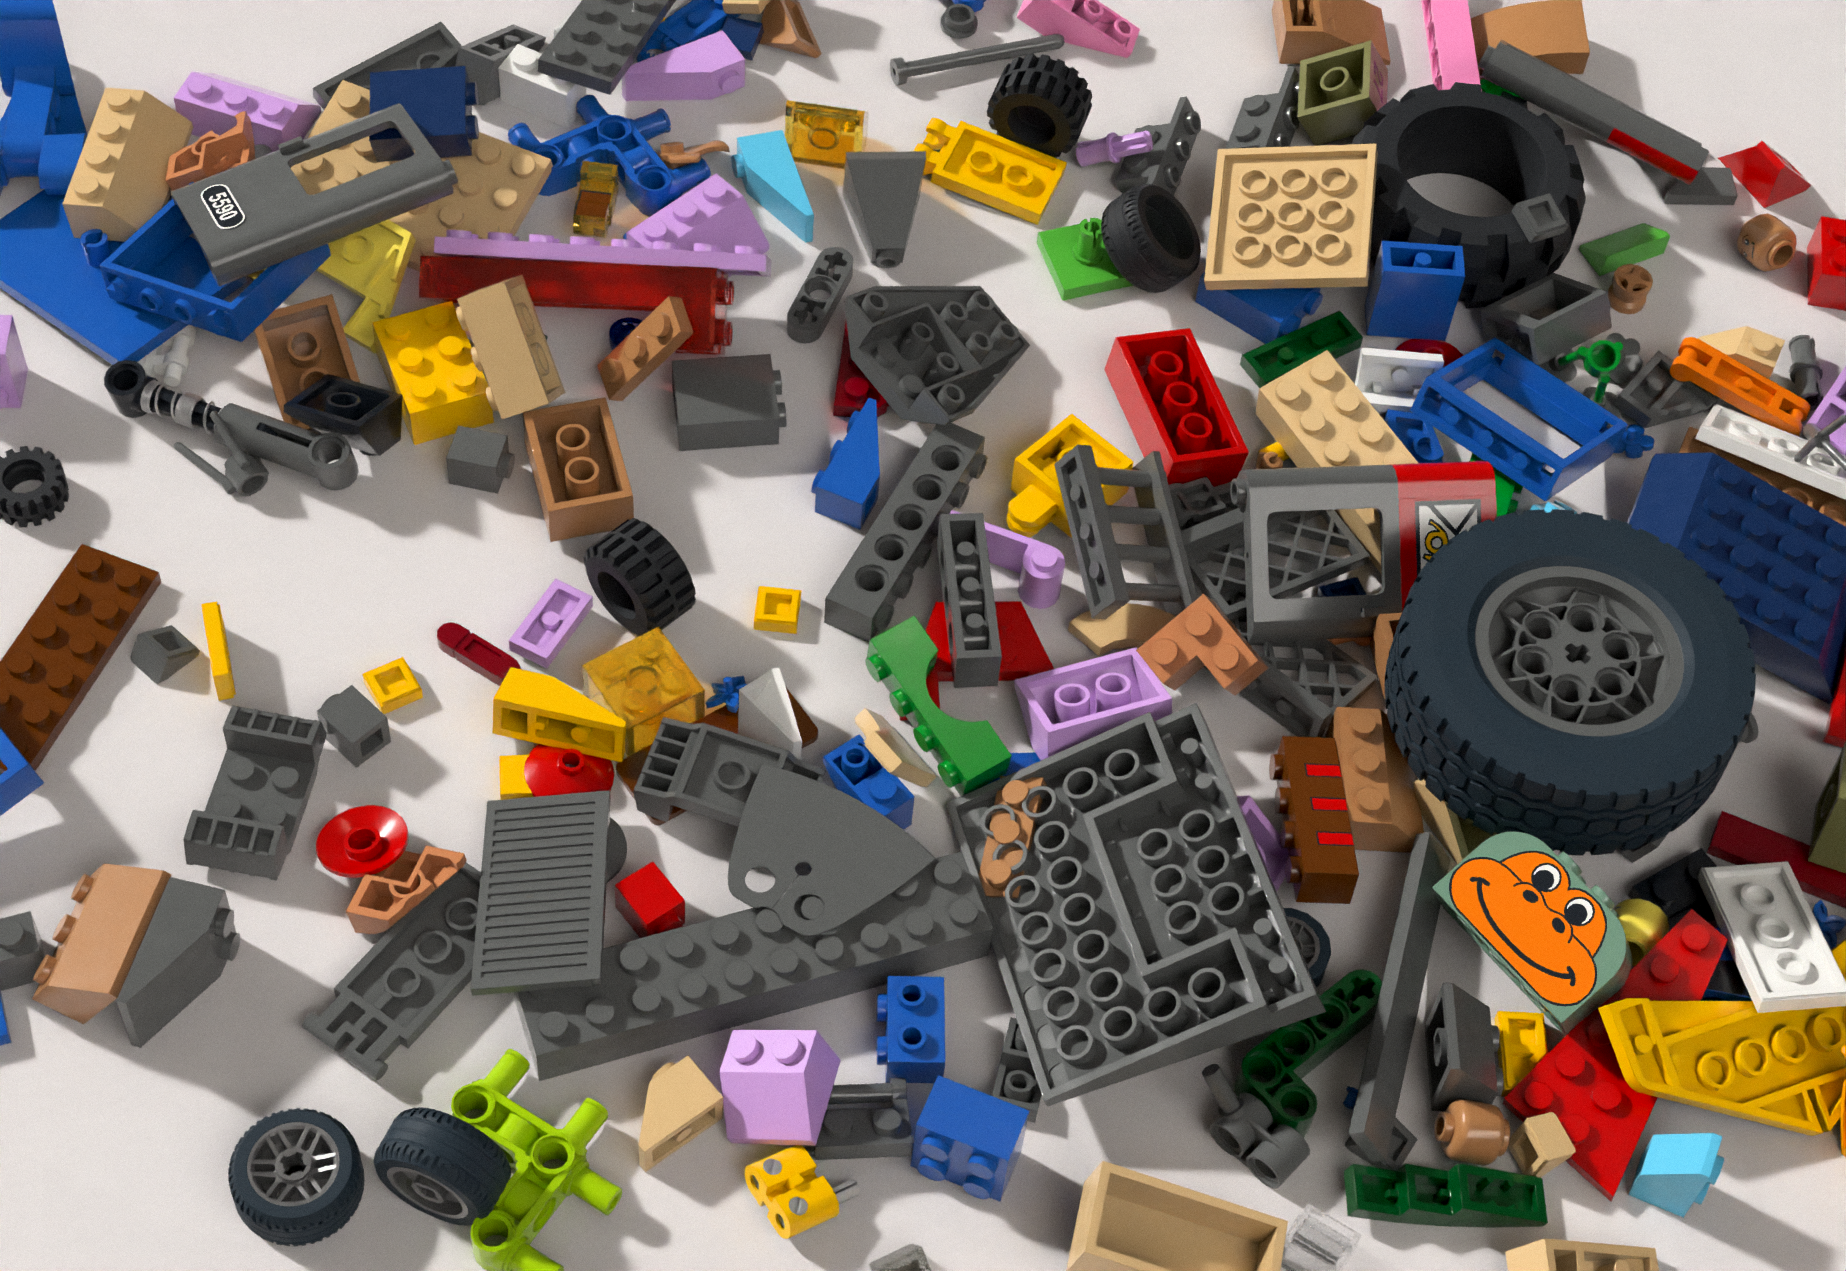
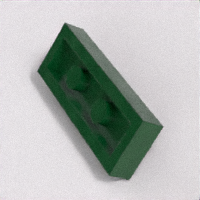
M1339 310L1242 354L1240 366L1254 383L1261 388L1326 350L1329 351L1334 359H1337L1360 348L1363 336Z

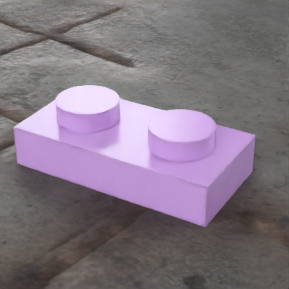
M555 578L509 639L510 651L548 668L592 609L593 596Z

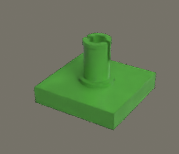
M1090 218V222L1084 219L1080 224L1038 232L1037 245L1062 301L1134 286L1121 275L1106 251L1101 233L1102 219Z

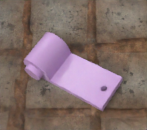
M953 510L950 512V514H961ZM984 522L989 562L1020 573L1018 593L1021 600L1028 606L1038 609L1054 605L1059 599L1065 567L1063 554L1051 545Z

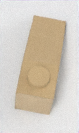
M1544 1238L1505 1251L1508 1271H1659L1656 1248Z

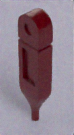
M445 623L437 630L438 646L444 653L452 658H456L460 663L499 686L511 667L521 669L517 660L473 632L471 634L468 629L457 623Z

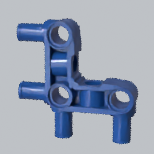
M589 94L582 97L576 104V111L585 121L586 125L543 143L539 142L526 123H518L508 132V140L512 145L552 160L553 167L551 168V173L539 192V195L551 196L576 187L580 181L599 173H608L610 176L615 175L626 190V197L642 214L650 217L681 197L683 192L696 187L711 176L710 168L703 158L697 163H689L672 170L664 164L649 145L648 140L671 131L669 116L662 108L633 120L620 115L608 114L597 98Z

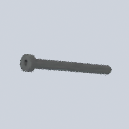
M1053 34L905 62L902 57L890 60V73L895 85L906 84L908 77L1060 49L1065 42L1062 35Z

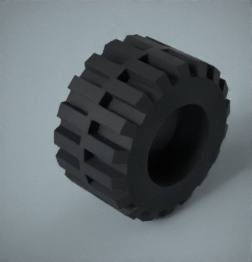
M1026 54L1024 59L1019 56L1013 59L1011 64L1008 63L988 102L987 117L990 118L989 125L991 129L997 130L996 135L1054 158L1060 157L1062 152L1066 154L1072 149L1073 145H1076L1091 111L1092 93L1091 90L1086 89L1088 83L1085 78L1078 77L1079 72L1074 67H1067L1065 62L1060 59L1055 61L1050 59L1049 55L1043 54L1041 57H1036L1034 54Z
M635 518L626 520L584 552L585 570L598 599L615 620L639 637L652 638L690 610L696 602L695 587L681 556L661 533L644 521L641 522Z

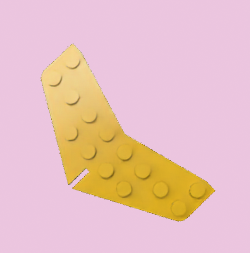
M1845 938L1831 951L1846 980ZM1626 998L1598 1008L1626 1083L1636 1092L1809 1136L1831 1131L1841 1116L1843 1082L1846 1079V1061L1841 1051L1842 1047L1846 1045V1006L1758 1013L1753 1001H1650L1649 998Z

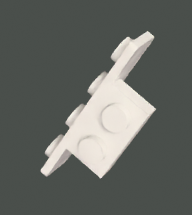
M1361 347L1355 385L1379 415L1386 413L1388 409L1411 412L1410 409L1425 378L1443 368L1442 354ZM1465 393L1466 395L1477 401L1476 395Z

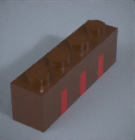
M1282 736L1278 753L1271 754L1269 775L1271 780L1277 781L1274 806L1276 814H1282L1283 818L1280 827L1281 848H1287L1288 850L1285 866L1287 883H1293L1296 902L1350 904L1359 877V870L1335 738Z

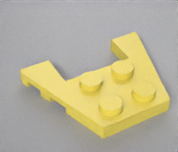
M390 220L328 243L331 256L316 269L319 273L364 299L343 330L347 338L376 354L372 322L390 317L416 241L411 232ZM265 269L248 276L254 281Z

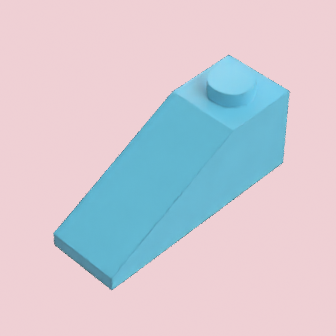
M783 130L738 137L737 154L731 156L735 178H742L746 192L805 243L812 242L814 214Z

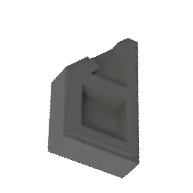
M1701 167L1690 185L1679 180L1667 191L1664 198L1665 204L1734 205L1738 195L1731 168Z

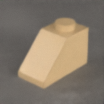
M1749 326L1697 338L1770 379L1785 342L1781 338Z
M689 1055L676 1064L670 1062L662 1066L649 1082L638 1144L639 1166L644 1172L723 1119V1096Z

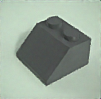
M1443 983L1425 1024L1431 1111L1445 1112L1450 1103L1457 1099L1493 1104L1496 1096L1502 1095L1503 1072L1501 1068H1495L1494 1054L1497 1053L1499 1048V1030L1497 1025H1491L1490 1007L1455 984Z

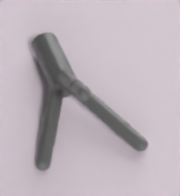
M1846 415L1840 416L1823 429L1814 423L1806 424L1803 427L1802 433L1809 441L1794 456V461L1801 462L1815 447L1823 448L1846 471V459L1830 443L1829 437L1830 434L1846 423Z

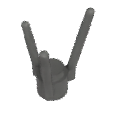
M212 411L210 417L233 454L224 464L226 468L225 475L182 443L176 442L174 444V448L185 458L220 483L228 495L237 491L240 496H251L260 491L268 481L269 471L263 465L261 459L241 450L217 411Z

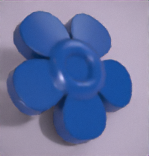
M1632 424L1628 426L1627 431L1625 430L1613 453L1620 454L1625 451V456L1628 458H1640L1643 456V451L1653 449L1655 440L1651 436L1644 435L1645 429L1642 426Z

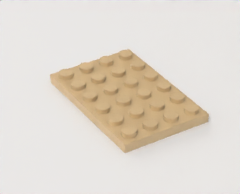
M342 80L308 138L369 115L370 90ZM479 132L478 139L472 140V156L440 158L442 162L449 160L456 173L458 183L452 185L453 194L388 219L411 232L416 239L407 267L470 292L486 287L499 262L444 258L434 253L435 237H446L447 230L471 231L472 234L478 235V239H488V232L511 233L515 236L553 167L552 160ZM368 136L291 167V170L306 193L314 195L399 161L377 162Z

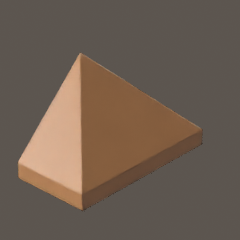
M772 0L765 6L761 20L764 33L759 44L813 58H818L822 54L800 2L797 0Z

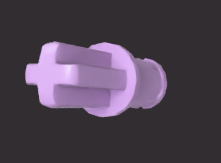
M1148 131L1122 136L1111 132L1101 139L1078 142L1076 156L1079 164L1083 167L1105 161H1111L1116 164L1121 162L1122 157L1150 152L1153 149L1152 136Z

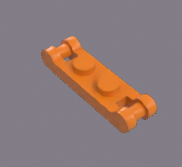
M1695 337L1683 339L1678 350L1679 356L1674 359L1669 370L1674 379L1682 382L1691 381L1755 419L1798 437L1800 436L1803 429L1801 422L1807 419L1811 409L1810 404L1805 399Z

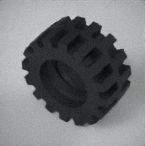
M21 446L20 452L16 453L13 449L5 451L6 457L2 458L0 456V519L4 517L5 522L10 525L18 521L19 527H27L28 522H33L34 526L42 525L41 520L44 518L49 522L56 518L54 512L61 513L65 508L64 502H68L69 488L60 460L55 459L54 454L49 450L44 454L43 449L36 446L33 451H29L28 446ZM39 480L43 482L40 487L31 492L15 493L12 491L16 485L24 481Z

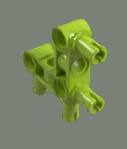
M507 1049L484 1080L478 1079L457 1090L451 1102L452 1116L469 1123L491 1138L505 1153L510 1168L516 1171L506 1184L504 1191L490 1214L483 1219L475 1218L470 1234L473 1254L476 1262L488 1271H564L562 1265L536 1250L530 1244L567 1196L574 1194L606 1216L619 1203L623 1193L622 1188L589 1169V1162L586 1159V1146L608 1119V1111L597 1101L586 1098L563 1129H556L511 1101L507 1096L530 1069L528 1060L513 1049ZM473 1109H480L486 1112L476 1119L464 1117L468 1111ZM551 1159H560L565 1162L562 1167L557 1169H548L543 1166L546 1161ZM492 1235H501L506 1238L505 1242L496 1247H489L483 1244V1241Z

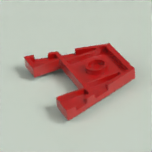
M996 601L995 608L1002 655L998 681H1014L1053 670L1054 667L1022 602ZM935 602L926 633L937 647L938 654L935 667L926 679V686L932 701L940 709L938 682L953 681L944 602ZM906 716L900 717V721L908 720Z

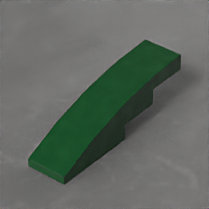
M1459 1163L1448 1171L1411 1164H1404L1397 1171L1352 1164L1344 1171L1347 1215L1349 1217L1446 1227H1543L1548 1223L1543 1179L1540 1177Z

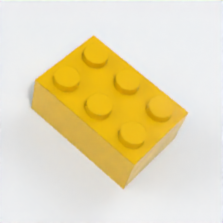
M452 301L372 322L377 357L391 391L402 394V418L414 445L455 434L458 425L477 428L494 423L493 409L486 395V388L489 385L483 372H480L474 364L471 354L472 346L466 332L458 321L456 309Z

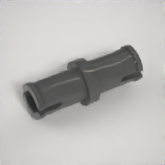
M1798 335L1793 337L1788 344L1792 359V365L1789 370L1790 378L1796 386L1797 395L1810 404V410L1818 408L1824 399L1820 379L1823 375L1822 365L1816 358L1814 338L1810 339L1809 335Z

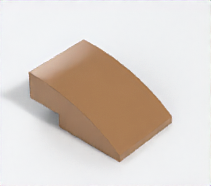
M1547 0L1523 3L1496 9L1471 18L1477 65L1488 45L1496 49L1502 39L1565 73H1584L1590 49L1582 0ZM1478 67L1480 80H1482L1484 78L1480 76L1482 75L1484 69Z

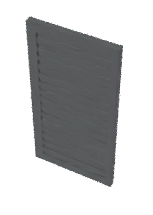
M609 790L487 801L470 988L472 996L602 985L611 802Z

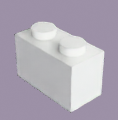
M517 44L498 68L501 101L569 128L579 115L576 111V104L586 95V87L539 73L538 59L542 53Z

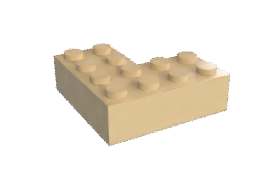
M1102 1161L1084 1181L1066 1271H1280L1288 1221Z

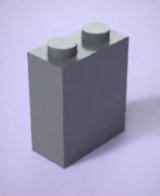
M771 354L672 361V391L679 451L779 444V427H786L787 425L785 402L777 403L776 395H782V380L780 370H773Z

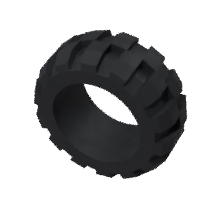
M1455 82L1451 89L1438 90L1434 84L1409 90L1400 99V102L1392 98L1364 122L1363 129L1354 137L1352 144H1376L1378 151L1370 259L1374 261V268L1382 241L1463 246L1465 279L1458 301H1464L1466 308L1486 307L1500 300L1502 295L1508 296L1552 274L1559 269L1569 253L1586 200L1583 188L1584 175L1574 146L1565 145L1563 129L1546 113L1537 116L1529 111L1526 100L1506 91H1502L1500 96L1482 92L1481 85ZM1436 173L1469 177L1498 191L1513 207L1516 203L1550 193L1569 226L1563 234L1530 244L1512 212L1492 217H1477L1454 213L1426 200L1412 188L1407 180L1421 175Z

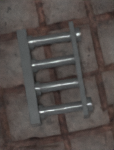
M1077 444L1054 464L1092 619H1107L1130 600L1163 602L1165 611L1177 616L1198 599L1160 451H1152L1136 464L1132 470L1097 467L1092 446ZM1101 484L1134 487L1139 507L1107 505ZM1111 523L1143 525L1149 546L1117 544L1114 539ZM1120 561L1153 563L1158 584L1126 583Z

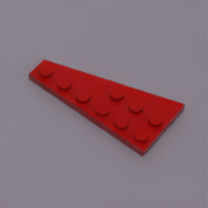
M1691 909L1630 970L1628 979L1623 987L1600 1007L1626 998H1649L1650 1001H1701L1728 939ZM1597 1008L1577 1024L1504 1098L1502 1104L1522 1122L1526 1118L1549 1112L1556 1114L1576 1151L1566 1162L1612 1202L1658 1097L1636 1092L1626 1083Z

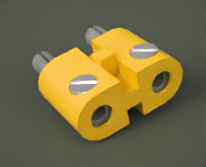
M793 1145L754 1162L745 1168V1180L750 1192L760 1207L767 1206L769 1209L767 1218L776 1232L784 1239L791 1238L837 1217L839 1214V1204L860 1194L859 1184L855 1180H850L832 1188L824 1176L817 1177L815 1174L817 1164L826 1160H815L814 1147L806 1150L802 1145Z

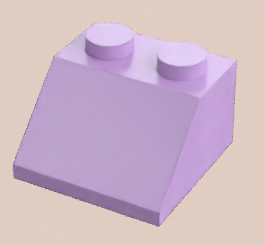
M817 1030L732 1031L720 1068L727 1139L731 1143L816 1146L841 1061Z

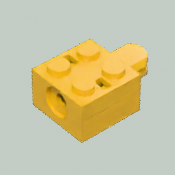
M1070 414L1015 458L1010 490L1017 494V496L1009 501L1006 519L1008 527L1012 532L1032 537L1052 522L1072 538L1054 464L1077 444L1092 446L1097 467L1132 470L1134 462L1080 419ZM1101 484L1107 505H1113L1128 493V486Z

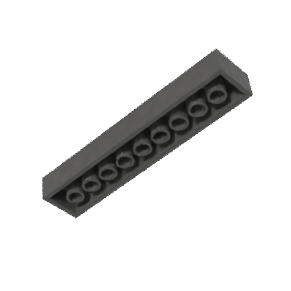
M961 851L936 858L896 891L844 924L827 932L814 936H804L784 926L775 911L766 907L750 908L603 948L602 985L514 992V1000L538 1080L543 1081L886 985L888 976H918L989 956L993 928ZM804 895L796 900L794 910L800 918L813 920L822 915L824 903L815 895Z

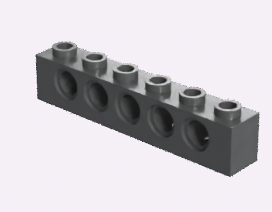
M953 423L935 425L826 596L824 623L867 642L874 638L879 629L885 630L888 627L894 614L893 605L898 597L904 599L907 596L913 583V573L916 568L923 569L930 558L933 548L931 544L938 537L940 514H950L954 507L960 509L969 493L970 481L972 478L979 479L982 475L988 459L986 455H983L984 436Z

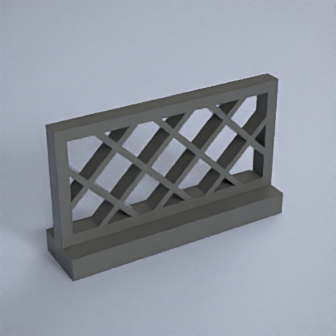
M1234 509L1180 531L1193 581L1202 593L1212 599L1230 621L1247 614L1246 597L1245 600L1229 606L1220 594L1222 588L1246 593V581L1226 576L1229 565L1245 569L1244 557L1233 554L1234 549L1244 546V519L1240 509ZM1334 510L1273 512L1267 518L1268 538L1269 535L1279 531L1295 535L1293 545L1268 540V552L1289 557L1286 568L1268 563L1269 576L1282 579L1281 585L1269 588L1270 595L1275 599H1284L1369 563V553ZM1321 515L1329 525L1328 531L1305 526L1304 521ZM1300 536L1324 542L1322 553L1297 547ZM1329 544L1347 548L1352 555L1343 559L1327 555L1326 553ZM1294 558L1318 564L1317 570L1310 573L1291 569ZM1211 560L1224 565L1221 575L1203 571L1198 564Z
M1230 589L1222 595L1229 606L1235 604L1239 597H1246V593ZM1247 614L1231 620V622L1248 642L1247 633L1241 632L1239 622H1247ZM1327 639L1249 643L1250 645L1263 646L1265 657H1260L1269 668L1239 692V694L1297 737L1322 738L1326 728L1330 725L1336 708L1351 707L1375 685L1378 676ZM1273 646L1293 648L1294 658L1275 657ZM1302 648L1315 649L1323 655L1324 660L1304 659ZM1279 670L1297 671L1299 682L1293 681ZM1307 671L1326 672L1329 683L1309 682ZM1336 673L1350 674L1359 683L1357 685L1339 684ZM1313 695L1332 696L1333 706L1330 708Z

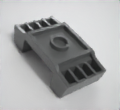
M233 705L223 726L227 750L205 811L192 810L183 839L186 864L265 877L277 881L286 856L291 852L317 776L318 763L327 733L322 722L318 720Z
M663 717L633 792L637 810L656 819L668 822L673 807L676 806L738 827L746 801L762 764L794 772L821 783L826 770L797 759L788 750L706 723L690 724Z

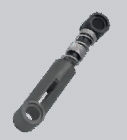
M119 361L106 371L104 385L117 410L125 417L136 418L147 413H157L161 418L170 416L175 423L194 430L204 428L207 434L214 435L218 443L227 446L210 417L212 411H217L243 452L315 477L323 487L329 490L345 489L351 486L357 479L359 473L357 461L349 442L339 433L318 434L234 403H229L223 408L215 406L214 401L206 403L205 399L190 392L183 394L181 389L176 392L167 389L166 384L147 375L142 365L136 361ZM339 459L338 461H336V462H334V463L328 464L329 462H331V461H333V460Z

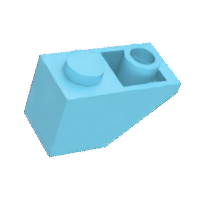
M1715 1133L1653 1135L1641 1154L1628 1195L1684 1218L1693 1202L1699 1205L1702 1204L1709 1185H1714L1720 1175L1724 1157L1717 1155L1722 1136Z

